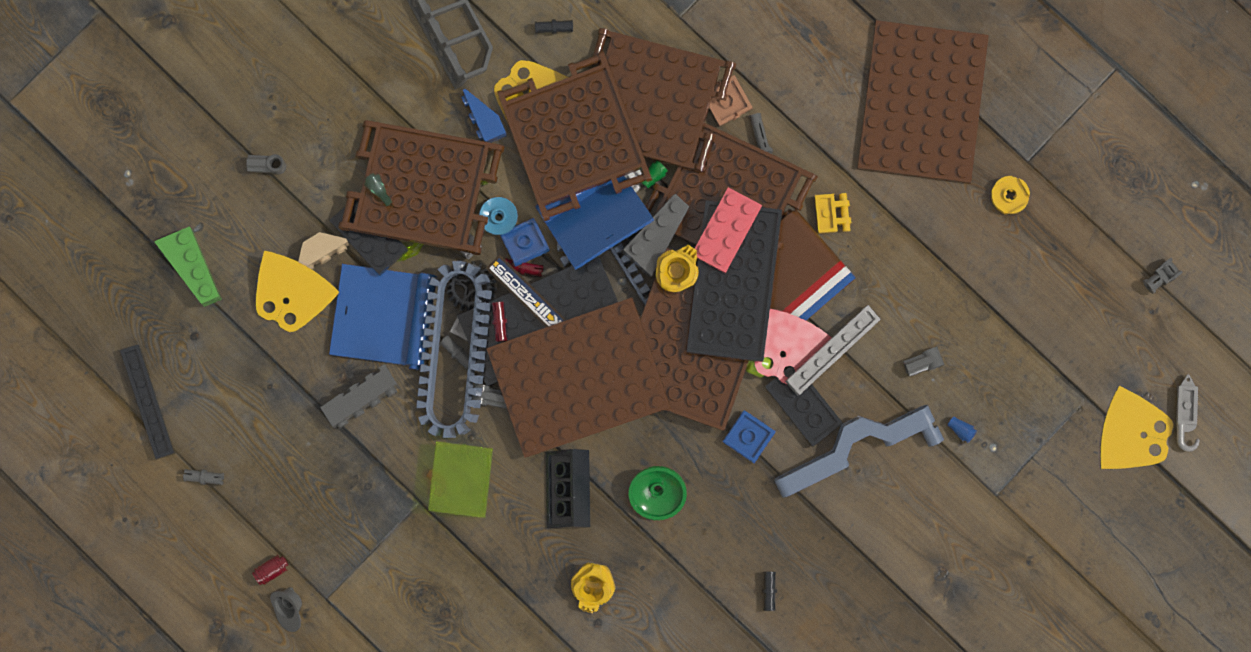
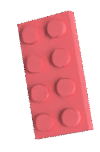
M728 187L695 247L697 259L726 274L762 205Z

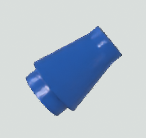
M955 416L947 425L962 442L966 441L969 443L977 433L974 426L957 419Z

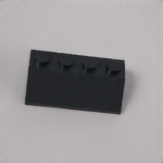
M566 449L546 452L547 529L590 527L589 450Z

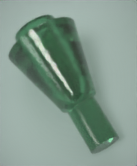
M372 173L365 178L364 186L380 197L386 207L393 203L386 193L380 174L375 175Z

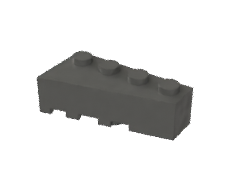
M676 194L672 195L653 215L654 221L640 229L621 250L647 277L652 276L657 267L658 257L665 252L689 208Z
M385 364L379 367L381 370L379 373L375 372L367 375L363 380L364 383L354 384L347 389L348 393L345 395L341 393L320 407L334 429L346 426L348 424L347 420L354 417L356 419L365 413L364 410L366 408H374L381 403L380 400L385 396L390 398L397 393L396 389L400 387Z

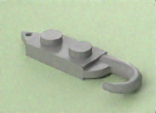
M1189 374L1186 375L1181 385L1177 386L1176 416L1177 444L1182 450L1188 452L1197 449L1200 442L1199 439H1196L1195 444L1192 446H1188L1184 442V432L1193 431L1197 425L1198 387L1195 386Z

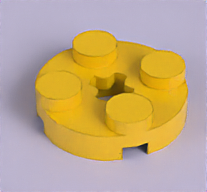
M1005 176L999 179L991 190V200L994 207L1004 215L1021 212L1026 207L1030 197L1027 184L1022 179L1013 176ZM1009 190L1010 193H1015L1013 196L1014 200L1006 198V191Z

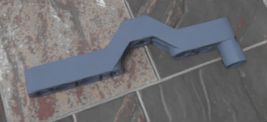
M928 405L920 406L886 424L857 416L841 424L831 451L776 477L774 482L783 498L847 468L850 465L847 457L852 444L869 435L882 439L886 447L894 445L920 431L928 447L941 443L944 438L938 425L933 426L932 424L935 422V419Z

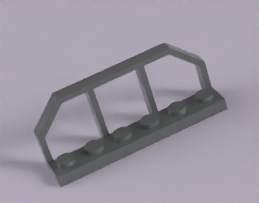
M407 0L454 89L462 87L468 79L481 75L487 70L493 46L468 0H459L456 3L431 11L429 4L425 0ZM462 7L475 31L448 41L440 29L439 22L434 17ZM478 36L486 50L481 68L466 74L464 69L461 68L451 46Z

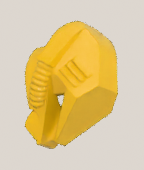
M687 245L677 251L669 250L658 257L656 279L661 288L670 292H679L695 284L699 275V270L696 266V249Z
M588 562L571 579L572 593L579 600V608L584 612H597L599 605L608 602L615 592L611 571L604 565Z

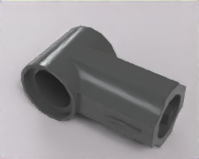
M276 154L271 156L248 155L247 172L280 175L285 172L287 167L283 158ZM275 161H281L279 168H272V164Z
M938 347L931 348L922 352L921 355L903 361L904 368L909 377L945 365Z
M473 384V388H482L481 396L472 395V400H481V406L490 405L507 409L501 390L491 389L489 386Z

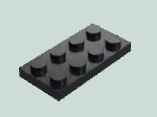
M359 200L354 201L349 223H354ZM345 207L329 220L379 276L408 252V249L398 239L340 230L338 226L339 222H342Z
M790 366L784 371V375L789 378L795 372V369ZM778 377L765 386L766 390L812 447L843 424L812 384L798 396L788 384L782 383Z

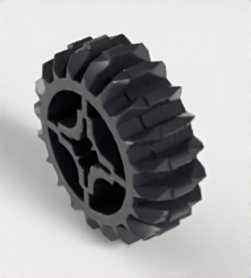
M465 262V269H464V271H466V269H467V266H468L467 262ZM482 263L478 264L480 270L475 276L478 277L480 274H485L490 280L493 275L491 273L486 274L488 272L487 267L481 270ZM463 274L455 275L449 280L452 282L446 284L447 288H451L446 291V294H453L448 300L450 302L456 300L453 304L454 307L461 304L460 311H463L465 306L467 311H469L471 307H474V302L468 301L475 294L476 290L472 289L468 293L466 285L473 283L471 279H459ZM491 279L487 283L486 290L497 291V287L491 286L497 283L496 279ZM456 284L465 290L463 300L456 294ZM482 297L481 303H488L490 300Z

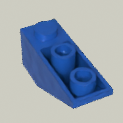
M463 89L464 96H461L465 107L469 106L471 110L469 117L472 124L476 123L479 130L476 133L479 140L492 143L506 137V132L499 115L468 90Z

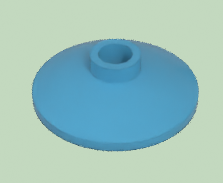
M495 197L486 201L481 207L479 214L489 218L484 229L494 235H503L510 232L516 225L518 218L514 204L502 197ZM498 214L502 215L500 221L495 219V216Z

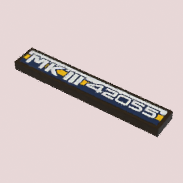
M498 255L486 268L546 327L566 321L502 256Z

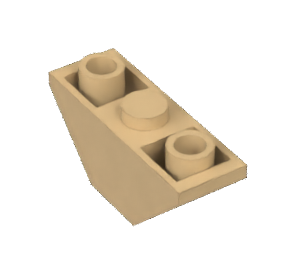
M319 232L303 242L298 262L314 270L315 265L328 262L333 254H341L346 251V246L349 243L346 238Z

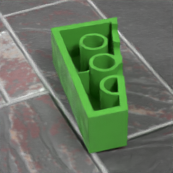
M190 226L154 241L204 307L222 300L196 236Z

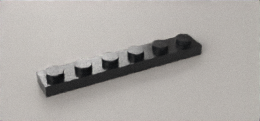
M137 344L120 350L155 459L158 460L175 454L140 345Z

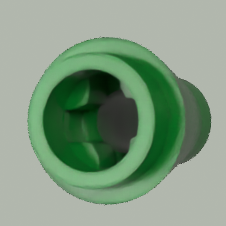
M658 160L655 163L652 162L648 169L652 181L641 183L649 189L654 183L665 177V173L668 170Z

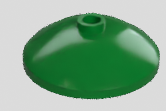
M652 466L645 468L634 476L629 486V500L632 507L638 514L647 519L665 520L671 518L683 508L686 502L687 489L684 480L677 472L667 467ZM655 486H660L661 488H660V489H655L654 487H655Z

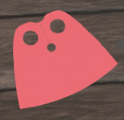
M770 309L764 358L770 357L773 360V367L765 369L762 366V362L754 361L756 370L767 377L774 375L782 383L787 384L785 380L788 377L784 375V368L792 366L796 371L832 337L804 319L789 313ZM781 351L786 352V356L784 358L780 356Z

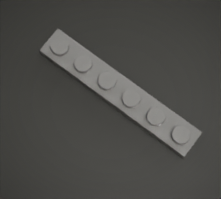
M869 305L865 306L785 382L797 396L800 395L881 319Z

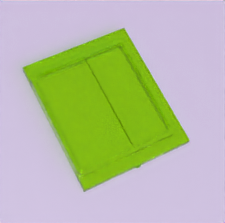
M436 441L428 511L485 518L493 449Z

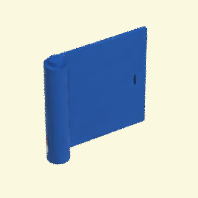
M625 176L617 178L618 183L627 180ZM612 181L576 194L581 208L576 210L573 208L550 217V220L544 222L576 270L650 224L654 219L632 186L616 194ZM570 197L546 205V209L555 208L572 200ZM537 204L535 207L538 210L541 217L543 218L539 205Z
M342 264L329 355L407 365L409 369L420 370L421 364H425L426 361L421 360L422 352H427V348H423V340H429V336H424V329L430 328L431 325L425 324L426 316H432V312L426 311L427 303L434 304V300L428 299V291L435 292L436 286L429 285L432 277L437 278V276L426 273L411 274L386 270L379 276L373 268Z

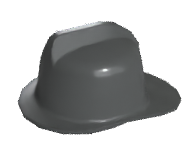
M288 587L281 592H273L270 600L279 623L287 631H298L301 626L299 615L302 607L301 598L294 592L292 587Z

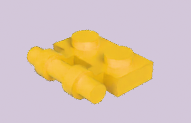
M847 193L839 194L840 201H835L834 194L815 195L818 234L838 232L837 225H842L843 232H849L852 222L851 217H849L848 207H850V202L847 200ZM835 208H841L842 218H836Z

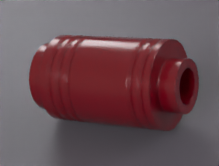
M277 554L255 568L252 574L259 585H266V583L288 571L286 567L289 564L284 556L280 557Z

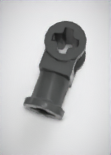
M1172 258L1159 266L1153 272L1154 275L1149 279L1142 281L1150 293H1156V289L1161 285L1165 286L1183 273L1182 270L1179 271L1174 265Z

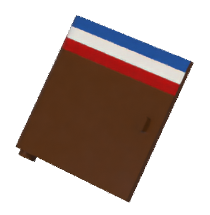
M790 208L782 215L784 219L781 220L778 241L783 243L784 246L776 256L773 286L775 287L771 297L770 309L789 313L806 321L836 294L852 283L856 277L798 210Z

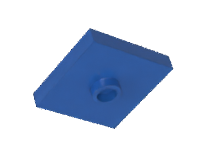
M534 218L515 226L510 232L500 235L515 267L550 251Z
M744 410L723 440V443L754 464L776 431Z

